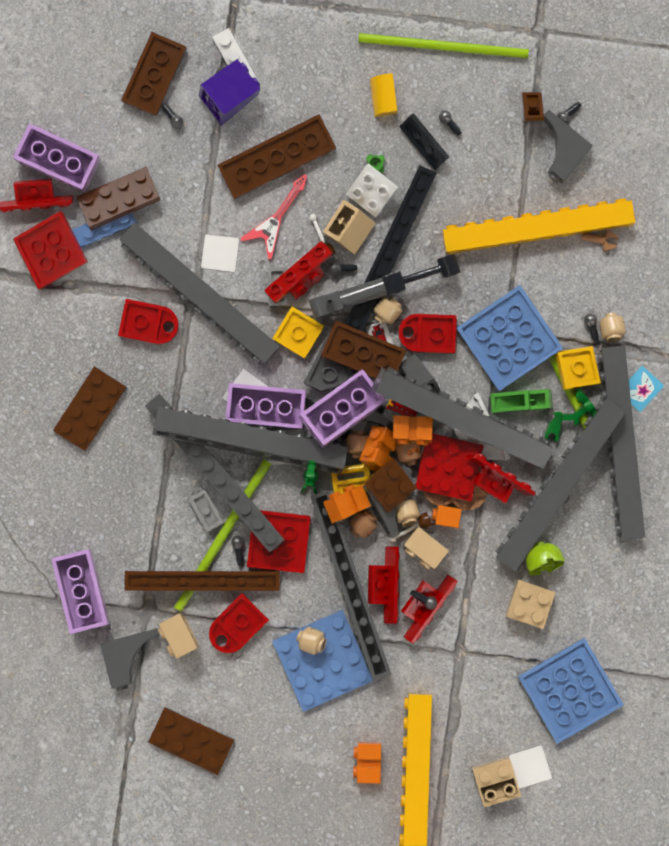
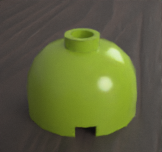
M544 541L535 543L526 556V565L531 576L542 575L540 571L548 570V573L563 566L565 562L560 548L551 543H544Z

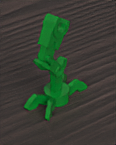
M580 388L576 390V399L583 406L571 414L553 412L554 418L551 422L549 421L544 432L545 439H548L550 433H554L553 440L555 442L558 441L562 421L573 420L576 426L579 423V418L587 411H589L592 417L597 412L595 406Z
M309 460L308 469L303 474L306 482L300 493L304 492L306 486H312L314 493L317 494L314 482L318 480L319 473L315 469L316 462Z

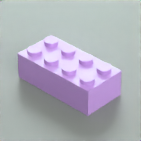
M30 123L13 156L16 162L83 193L86 192L101 161L98 154Z
M363 369L300 414L299 419L322 449L385 403L386 399L372 389L374 383Z
M229 383L225 419L237 424L244 422L255 426L303 430V423L299 416L305 410L306 390Z
M92 549L52 558L69 633L73 634L110 624Z

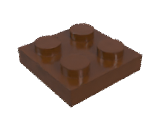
M394 458L388 460L363 482L387 513L417 488Z

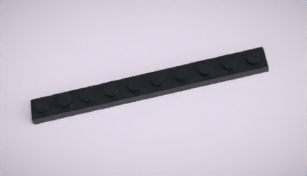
M419 165L364 283L390 274L434 181L436 172ZM378 298L353 306L345 324L363 332Z

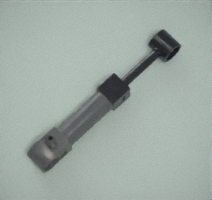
M451 254L437 259L438 266L402 277L401 271L358 286L309 300L314 319L322 318L380 297L403 292L406 290L405 284L441 273L442 278L459 274L460 268L456 256Z

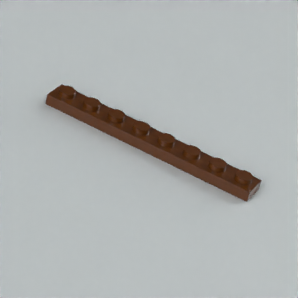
M125 571L124 591H279L280 571Z

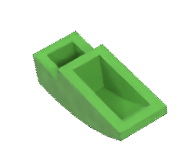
M551 389L490 394L492 413L553 409Z

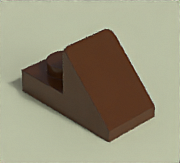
M522 92V122L544 121L541 92Z

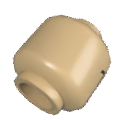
M385 296L374 307V312L377 314L375 318L381 324L385 322L392 324L402 313L400 308L402 305L394 297Z
M616 313L606 314L600 320L602 338L606 339L607 342L622 340V337L626 334L624 318Z
M406 497L396 506V522L404 527L417 523L420 512L414 499Z
M306 627L298 633L296 641L299 642L300 650L316 655L324 650L327 639L322 631Z

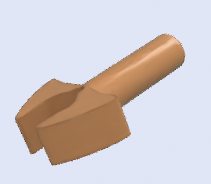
M606 230V234L603 236L583 233L581 237L584 241L601 243L603 251H609L617 247L614 244L610 245L605 240L609 238L619 239L610 230Z

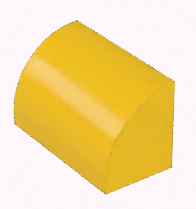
M393 73L372 77L370 79L374 117L396 115L397 104Z

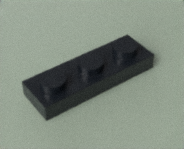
M414 113L399 126L434 170L438 169L450 158Z

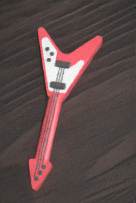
M306 174L293 182L294 187L274 215L241 237V241L263 238L266 243L269 260L273 257L281 218L300 190H304L307 179Z

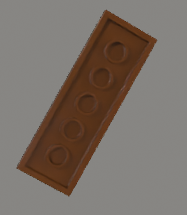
M320 114L217 166L235 200L336 150V146Z

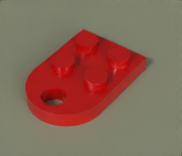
M131 299L125 300L118 332L119 337L158 345L166 344L175 338L178 333L179 322L171 309ZM166 322L174 324L172 332L164 331L163 327Z
M409 315L400 324L398 331L399 340L407 350L412 352L455 354L457 315ZM406 327L411 328L414 332L410 338L403 336L402 331Z
M241 593L211 624L209 629L210 642L220 652H236L269 619ZM219 635H224L227 638L226 645L219 646L216 643V638Z

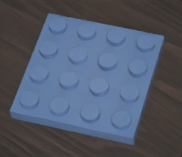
M521 285L457 327V330L499 391L563 349Z
M343 609L272 641L303 712L374 681ZM306 627L322 631L327 639L324 650L316 655L300 650L299 642L296 641L298 633Z
M585 638L518 676L556 744L624 705Z

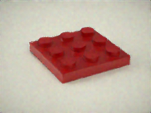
M59 211L13 238L38 289H43L88 263L63 211Z
M432 433V443H428L423 449L415 484L416 489L471 502L475 487L473 482L478 474L479 465L466 457L468 454H482L484 445Z
M260 510L286 541L270 553L251 531L247 567L304 573L311 516Z

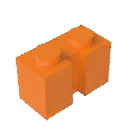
M394 415L393 441H397L399 445H408V442H416V445L427 446L428 443H432L433 418Z
M372 426L359 459L370 470L377 471L391 459L389 453L390 451H395L397 441H393V432L388 427Z
M352 484L343 488L344 492L341 494L337 491L328 495L330 499L323 503L332 523L343 520L371 506L362 485L354 487Z
M438 505L436 509L432 510L431 520L434 521V525L459 528L462 509Z
M358 742V747H354V758H357V766H353V778H357V783H380L381 742Z

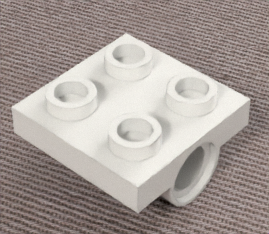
M368 163L346 195L376 218L398 189V186Z

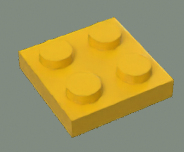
M292 306L272 340L305 359L325 326Z
M593 346L558 351L555 354L563 390L599 385L601 383Z

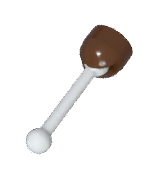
M311 214L309 216L310 221L313 222L320 240L333 252L331 255L333 256L336 253L332 244L325 242L316 221L317 216Z
M427 512L420 515L417 524L400 532V535L395 538L389 537L390 542H396L399 537L417 527L427 529L433 526Z

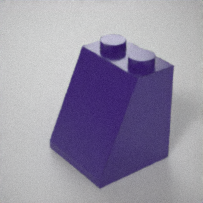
M238 59L200 85V99L221 126L257 97L260 92V83L255 77L252 78L250 76L247 66L243 62L240 63Z

